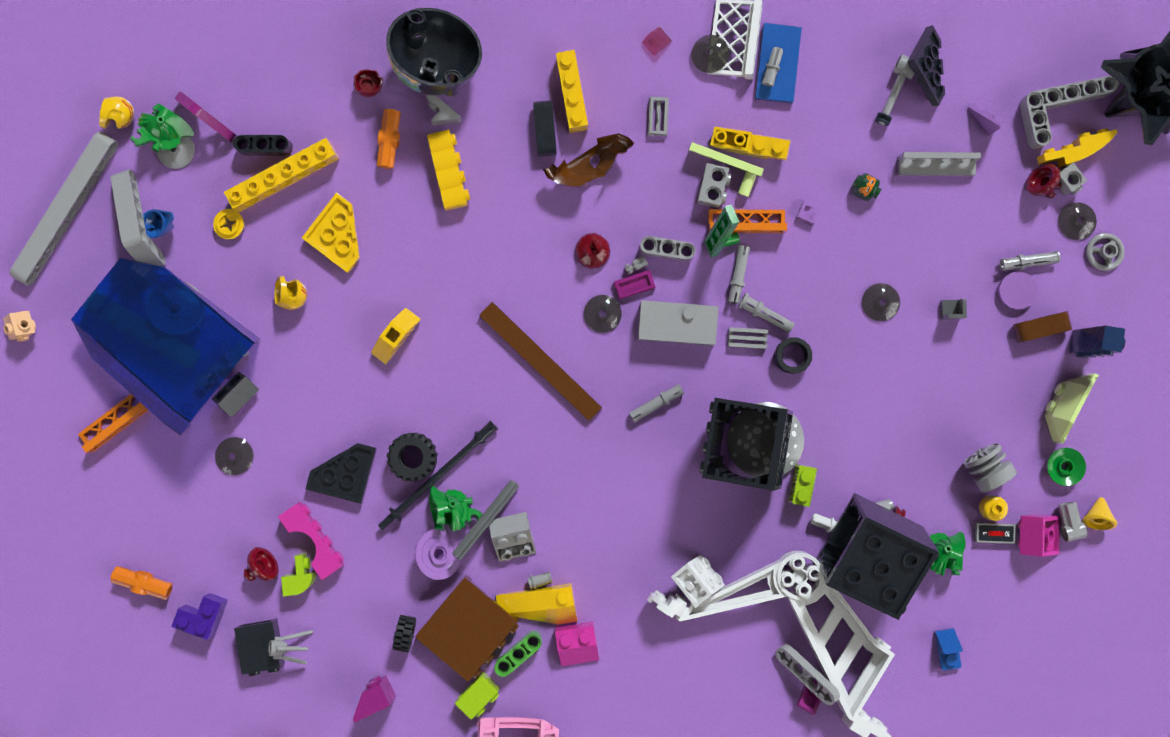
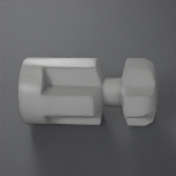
M641 255L632 261V265L626 264L625 269L628 274H632L633 269L639 270L647 266L648 263L645 257Z

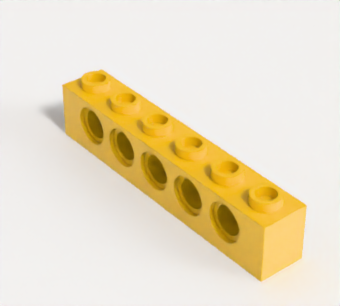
M324 138L224 191V194L232 209L241 212L339 160V157L331 142Z

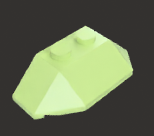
M1096 373L1085 374L1063 381L1057 385L1054 391L1055 396L1047 404L1044 415L1053 442L1064 444L1069 431L1099 376Z

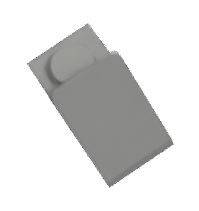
M432 95L426 96L429 102L428 106L435 112L439 110L431 120L434 126L456 124L462 121L461 116L440 98Z

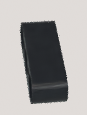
M552 100L533 102L538 157L557 155Z
M238 135L233 140L235 150L245 156H286L293 150V144L283 135ZM247 141V147L241 149V144ZM266 141L267 146L264 149H260V144ZM285 141V148L279 149V144Z

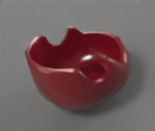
M360 70L354 76L353 86L361 96L367 98L375 97L382 89L383 77H380L376 70Z

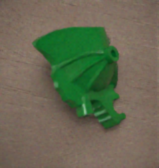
M158 103L152 108L154 110L152 112L153 115L141 113V117L138 118L139 123H137L141 128L137 129V134L141 138L136 139L131 136V142L134 143L135 147H142V145L151 142L154 144L151 149L158 153L160 149L162 151H170L181 144V138L193 137L194 132L184 119Z
M434 486L431 487L429 505L435 530H443L442 525L446 524L455 532L456 530H461L462 527L464 528L465 523L470 525L471 518H475L478 521L482 516V512L468 507V505H473L472 497L466 498L462 491L448 489L447 492H442Z
M939 532L931 534L930 538L938 549L939 556L937 560H934L930 570L935 571V574L944 576L945 569H950L951 575L960 576L959 571L963 570V553L966 549V540L963 532H958L951 537Z

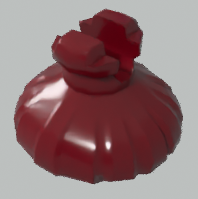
M1045 164L1036 168L1026 180V190L1034 196L1045 195L1047 198H1054L1057 195L1054 193V189H1061V183H1059L1061 178L1060 170L1054 164Z
M588 233L582 236L576 243V258L584 267L597 269L607 263L611 251L608 241L603 236L597 233Z
M255 547L249 552L247 556L248 569H244L243 575L247 581H254L256 577L263 581H270L278 575V564L271 552L261 547Z

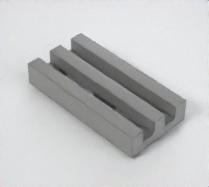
M650 97L648 136L661 135L667 137L669 97ZM654 101H657L656 131H652ZM661 102H664L663 131H660Z
M730 327L728 347L767 349L768 330ZM733 332L763 334V337L733 335ZM732 340L762 341V345L732 343Z

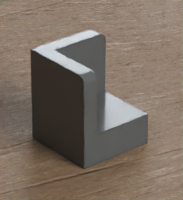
M966 299L940 301L941 320L967 318Z

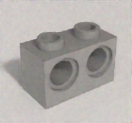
M706 164L697 204L718 209L721 204H725L727 193L724 192L725 185L729 186L731 174H728L729 168ZM719 173L722 180H713L712 174ZM708 192H715L717 199H709Z

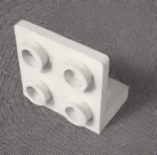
M702 555L688 562L671 576L695 608L725 586L722 577L714 572L710 567V562L702 557Z

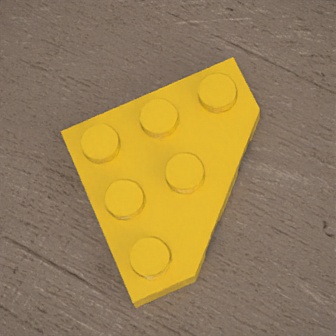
M336 192L302 236V239L349 273L360 259L354 209L350 202Z

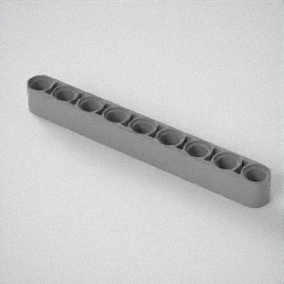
M100 131L92 137L11 267L10 276L26 286L31 285L35 281L118 147L117 141Z

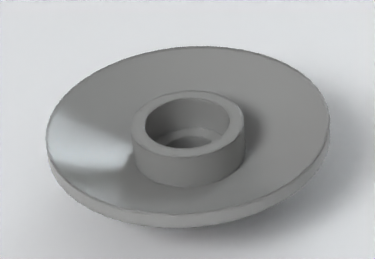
M189 136L181 138V144L173 152L160 149L157 153L160 162L171 169H180L187 166L195 154V146Z

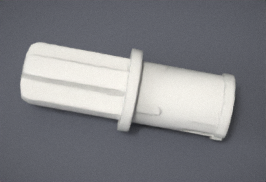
M816 513L811 517V524L826 529V532H832L838 522L832 517L829 519Z

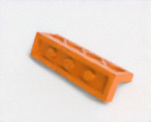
M723 209L708 210V233L715 223L713 222V214H720ZM734 209L735 213L739 214L744 221L738 223L733 233H785L787 231L785 210ZM753 214H758L763 221L761 223H752L749 218ZM772 214H780V223H771L768 218Z
M142 388L136 389L78 433L85 443L82 446L85 453L95 452L154 407V404ZM139 394L143 400L136 406H133L134 397ZM121 407L128 408V412L117 418L118 410ZM105 419H113L111 425L102 429ZM91 430L97 431V435L91 440L87 438L86 434Z

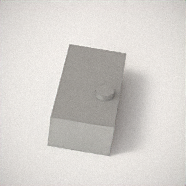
M641 300L638 340L714 346L716 345L719 306Z

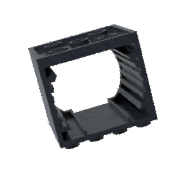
M715 398L714 402L711 401L709 413L712 414L711 422L708 421L706 426V433H709L708 441H705L703 445V453H706L705 460L701 461L699 470L702 473V478L773 491L781 489L794 412L784 408ZM747 410L759 411L766 414L769 419L777 421L769 473L754 478L743 477L730 471L723 463L724 456L720 455L725 423L729 424L730 417L735 413Z
M854 493L818 554L817 560L821 564L820 568L827 586L899 620L901 615L905 613L908 603L934 560H937L939 551L922 525Z

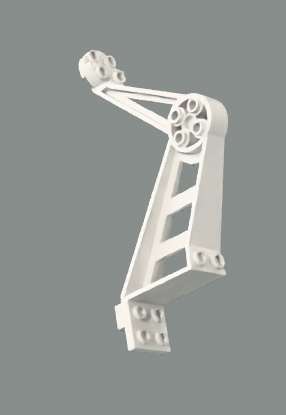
M804 551L788 552L779 560L722 587L696 608L691 602L687 605L686 599L678 594L675 596L669 594L666 599L664 594L655 590L654 593L651 592L647 600L650 603L654 601L657 604L656 608L672 618L675 615L679 621L787 597L825 678L840 693L837 703L844 712L841 719L849 729L862 737H868L870 733L877 737H892L887 732L888 728L883 725V722L874 716L871 719L862 708L895 654L890 651L891 646L886 644V642L878 637L873 638L839 591L826 585L820 568L821 564L810 554ZM803 557L810 559L813 563L805 565ZM786 563L792 568L790 571L783 569ZM767 577L770 590L720 601ZM808 579L815 581L812 586L807 583ZM793 586L795 593L786 590L785 587ZM825 594L834 607L818 632L805 606L817 602ZM843 618L854 634L834 665L825 645ZM863 645L865 649L873 653V656L848 695L841 679Z

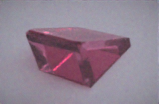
M661 27L650 32L643 40V44L654 56L672 42Z

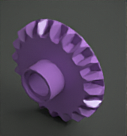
M433 529L424 533L418 539V544L415 546V563L424 576L430 579L442 580L450 577L457 570L460 560L455 558L452 552L459 543L453 534L446 530ZM434 551L437 552V558L434 557Z

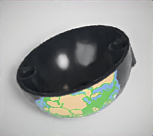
M436 8L409 10L398 16L392 22L387 32L386 51L391 67L396 76L406 86L416 92L432 96L444 94L455 96L474 77L481 64L482 47L477 34L463 19L448 11Z

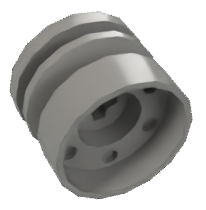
M999 443L980 448L963 462L966 468H970L968 470L970 475L980 473L975 477L974 481L981 492L993 490L1005 484L1017 474L1010 460L1002 461L1006 457V453L1001 451L1002 447Z

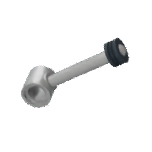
M903 54L900 55L893 69V72L898 77L883 112H878L875 118V122L880 125L889 126L892 117L889 115L905 78L911 80L914 76V72L908 65L909 57Z

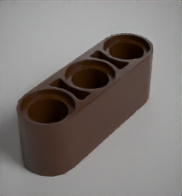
M1068 311L1013 324L1018 343L1073 330Z

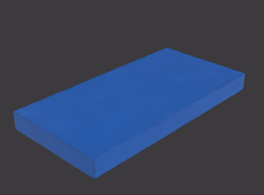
M770 23L763 24L756 100L793 104L802 27ZM778 47L783 49L779 64L780 71L777 72L774 86H765L762 84L766 72L765 65L769 63L773 48Z

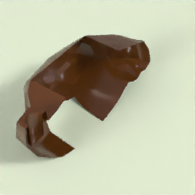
M620 133L597 138L598 144L569 163L566 164L564 159L558 168L551 164L550 167L543 169L548 179L560 185L571 188L586 187V182L604 177L613 167L617 155L627 153V149L631 148L634 142L629 137ZM598 154L600 162L594 168L590 164V158Z

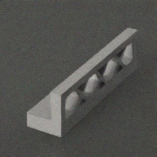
M903 152L898 156V176H975L976 161L981 159V153Z

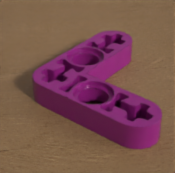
M181 91L174 98L229 142H232L237 136Z

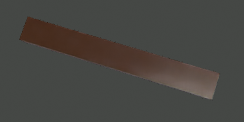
M493 302L480 313L479 316L588 421L602 408Z

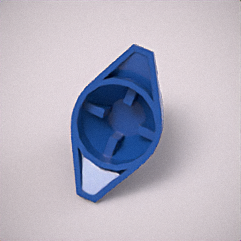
M151 209L143 214L146 234L149 238L162 237L174 229V224L172 223L174 216L172 212Z

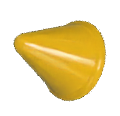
M1099 497L1082 519L1085 526L1095 530H1111L1118 525L1103 497Z

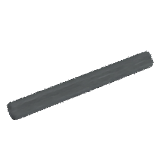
M510 480L455 548L452 552L455 558L458 560L463 559L517 491L519 485L515 481Z

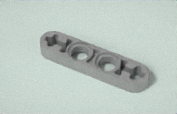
M784 644L776 650V657L779 662L823 703L833 705L839 700L840 693L838 689L794 648ZM797 664L802 666L803 672L798 669ZM811 677H813V678H815V679L817 680L818 685H815V684L812 682V678H811Z

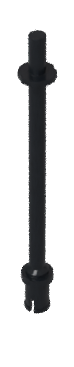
M490 420L479 432L476 431L473 439L402 504L396 509L390 507L389 511L391 513L378 524L379 528L384 530L395 519L401 521V514L478 444H485L486 440L498 430L497 426Z

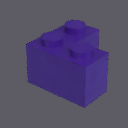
M209 593L203 596L199 609L184 605L177 609L171 627L209 640L216 634L228 599Z

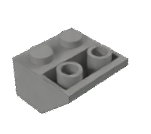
M527 512L497 518L490 523L491 539L499 562L536 553Z

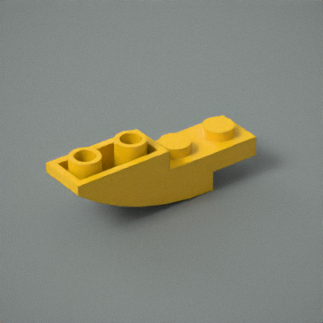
M714 126L710 146L756 158H772L787 161L791 141Z
M1108 128L1096 131L1097 134L1090 135V132L1078 135V139L1072 141V144L1062 146V150L1055 151V148L1042 151L1043 154L1037 157L1038 165L1057 161L1058 168L1073 162H1078L1109 143L1117 134V129L1111 131Z

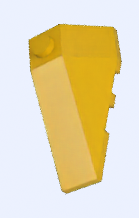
M572 583L496 595L497 603L513 617L558 625L578 622Z

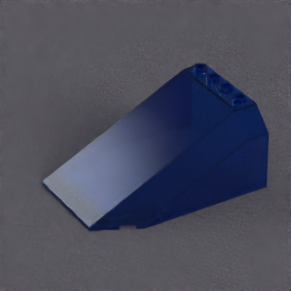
M119 258L71 318L91 358L162 423L180 436L191 426L190 422L241 358L260 340L259 337L166 267Z

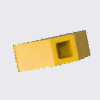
M407 308L402 310L379 336L371 354L387 365L421 319Z

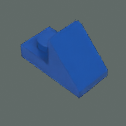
M955 629L935 631L940 669L944 671L962 668L959 652H963Z

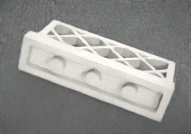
M716 0L707 74L745 77V79L753 80L763 7L762 0ZM720 4H728L732 10L723 15L720 12ZM741 6H750L749 13L744 17L737 11ZM735 12L740 20L732 26L727 18ZM725 21L730 28L721 34L717 30V26ZM743 22L747 26V31L740 36L735 28ZM733 31L738 38L729 44L724 37ZM722 39L727 47L719 53L715 49V44ZM741 41L745 49L740 54H737L732 47ZM730 49L736 57L727 63L722 55ZM718 58L725 64L720 70L712 69L713 62ZM739 60L742 64V72L733 71L730 65Z

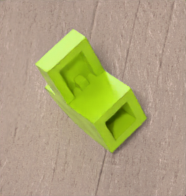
M299 553L294 556L296 573L285 574L281 577L283 596L298 595L310 588L314 583L316 571H308L311 567L310 558L307 557V553Z

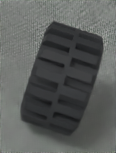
M415 432L400 435L392 441L393 443L389 446V453H387L386 457H388L387 464L391 467L390 471L394 472L397 478L413 482L427 477L434 470V466L437 464L438 452H436V446L433 445L432 440L427 438L426 435ZM414 445L422 451L423 461L417 468L407 467L402 460V452L407 446Z

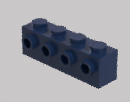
M1104 325L1073 330L1069 353H1074L1076 357L1088 359V357L1113 356L1114 353H1122L1126 343L1124 338L1125 329Z

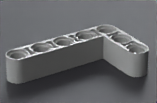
M1106 76L1037 90L1027 94L1020 101V109L1028 145L1032 149H1040L1051 142L1052 134L1046 109L1104 98L1118 89L1119 82L1112 76ZM1104 84L1108 86V90L1104 88ZM1085 87L1089 89L1090 94L1085 91ZM1066 91L1071 93V98L1067 96ZM1048 95L1052 96L1053 102L1048 99ZM1029 98L1034 101V106L1029 103ZM1033 117L1038 119V124L1034 123ZM1037 135L1042 138V143L1037 140Z
M131 169L111 175L120 238L124 248L145 271L164 266L166 261L163 253L146 234L138 184Z

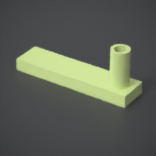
M693 142L689 148L691 152L745 171L746 173L738 193L749 197L756 176L761 177L764 171L763 168Z

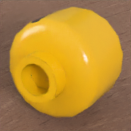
M989 495L980 501L979 511L984 518L999 521L1007 515L1008 505L1003 498Z

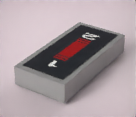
M975 522V542L1015 544L1016 524Z

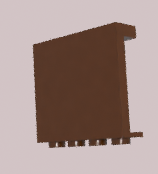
M466 574L416 634L415 638L469 682L471 678L475 680L482 671L480 667L484 663L488 664L494 657L492 653L495 649L498 648L500 650L507 641L505 637L509 633L512 635L517 630L519 618H514L476 586Z

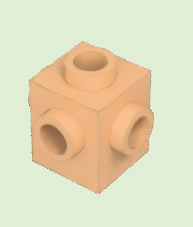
M29 311L9 313L3 318V329L5 334L8 335L9 340L17 339V342L26 341L35 333L36 325L34 320L31 319Z

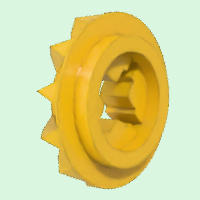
M233 209L221 210L213 221L216 234L227 240L235 239L238 235L242 234L245 226L243 217ZM227 219L235 222L231 225L232 231L228 227H224L227 224Z

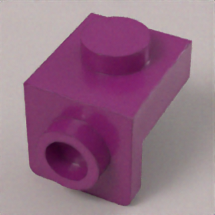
M804 685L796 706L814 715L821 700Z

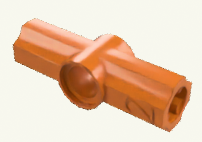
M395 109L383 110L382 127L378 133L379 152L377 167L384 169H394L396 149H398L400 143V132L398 131L401 112Z
M116 566L110 577L111 583L130 588V591L140 595L148 594L164 600L168 599L173 589V583L155 578L151 573L133 571L122 566Z

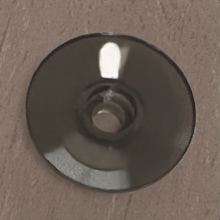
M716 35L701 37L693 45L691 51L692 62L698 70L705 73H714L721 70L729 59L727 43ZM712 49L713 53L708 55L706 51Z
M1074 202L1068 204L1061 210L1058 216L1060 231L1064 236L1072 240L1085 239L1096 228L1097 219L1095 212L1085 203ZM1078 217L1082 218V223L1078 222Z
M874 284L864 292L862 297V308L865 314L875 321L891 319L897 314L900 307V297L897 291L888 284ZM881 298L885 299V305L880 304Z
M597 295L587 302L584 308V320L593 331L599 333L610 332L620 323L622 311L619 303L614 298L608 295ZM605 310L606 316L601 317L599 311Z
M230 437L223 440L215 452L217 466L221 471L229 475H240L246 472L251 467L254 459L251 445L239 437ZM231 453L235 454L234 460L230 459Z

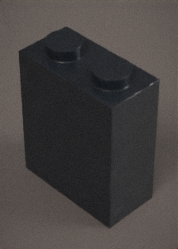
M277 618L242 624L234 628L242 675L249 674V676L261 674L260 671L266 670L268 673L277 672L285 664L284 660L273 659V656H269L268 653L270 640H274V637H280Z

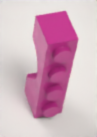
M299 502L279 515L278 518L288 533L295 531L303 532L312 538L316 547V555L311 566L321 580L345 565L343 562L344 558L339 551L334 550L330 537L323 534L321 524L311 517L309 507L305 503Z

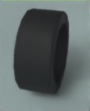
M791 337L777 345L774 359L782 371L788 374H797L805 371L810 366L812 350L805 340ZM791 344L800 346L804 351V360L796 367L786 365L782 358L783 350Z

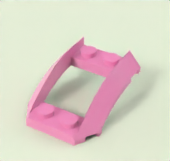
M522 717L479 718L476 724L478 726V737H499V728L538 729V737H559V729L544 719Z

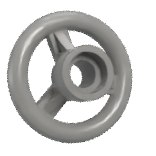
M1101 233L1094 236L1086 248V256L1089 263L1094 268L1102 271H1109L1118 267L1125 253L1121 240L1110 233ZM1100 239L1110 240L1109 243L1104 244L1100 248L1093 247ZM1092 253L1100 254L1104 258L1106 265L1099 264L1094 259ZM1118 254L1117 259L1113 262L1112 258Z

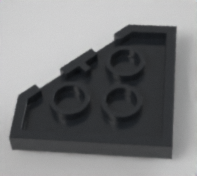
M933 25L925 28L908 59L909 68L914 72L918 84L921 85L932 107L940 105L945 95V86H941L940 76L944 75L943 59H939L938 50L942 48L941 39Z
M361 443L353 445L310 470L305 489L362 504L377 448Z

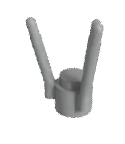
M309 630L283 637H274V640L269 642V656H273V659H282L305 665L307 662L282 654H286L287 651H307L308 647L287 646V643L283 641L312 634L313 631Z

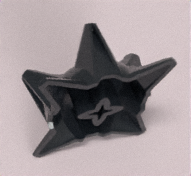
M1169 31L1161 43L1124 51L1120 54V59L1103 60L1101 69L1123 85V89L1105 110L1106 118L1140 115L1144 144L1150 146L1155 143L1161 133L1166 135L1170 133Z

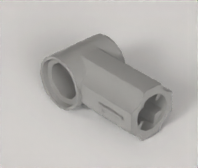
M1073 501L1058 505L1063 524L1061 526V534L1065 542L1087 538V529L1080 519L1077 503Z

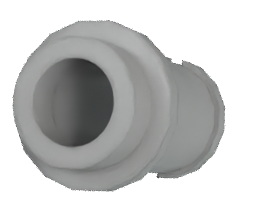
M550 571L536 576L531 575L530 578H527L530 589L535 590L536 587L553 583Z

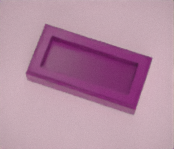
M650 270L614 281L619 300L656 288Z

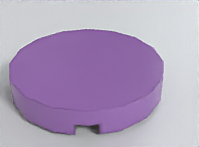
M1012 272L1004 276L997 288L1001 303L1013 310L1025 309L1031 306L1038 293L1034 279L1023 272Z

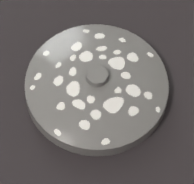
M770 402L755 403L759 405L787 409L781 405ZM747 410L739 412L732 420L727 432V448L731 459L740 470L753 477L769 473L777 427L776 420L769 419L766 414L759 411ZM794 414L784 474L797 464L804 448L803 430Z

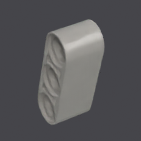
M646 236L640 243L641 253L652 257L689 261L696 252L692 243ZM649 241L653 243L654 248L650 251L645 250L643 244ZM665 244L670 245L672 252L669 254L664 253L662 246ZM684 247L689 248L691 255L688 257L683 256L681 249Z

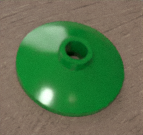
M1066 447L1060 448L1050 455L1047 462V471L1055 483L1062 486H1072L1080 482L1084 477L1086 462L1082 454L1077 450ZM1063 463L1066 464V468L1064 470L1061 468V465Z

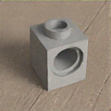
M1074 162L1060 170V190L1064 195L1071 192L1074 195L1083 189L1082 185L1087 182V179ZM1068 176L1073 180L1072 185L1068 182Z

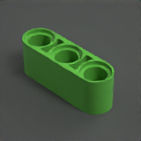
M535 630L530 631L504 652L495 663L494 669L496 674L501 677L509 675L539 650L542 644L541 634ZM536 637L539 642L536 645H531L528 639ZM516 649H520L524 655L518 658L514 656L513 652ZM506 662L509 668L502 670L499 667V663Z

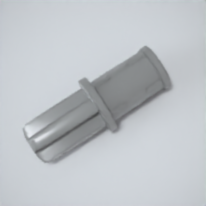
M773 48L769 63L765 65L766 72L762 81L763 85L774 86L777 72L780 71L779 64L783 49Z

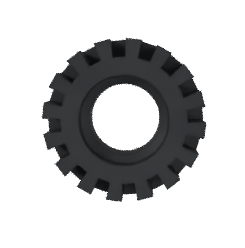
M400 615L394 634L393 650L409 652L415 632V617Z

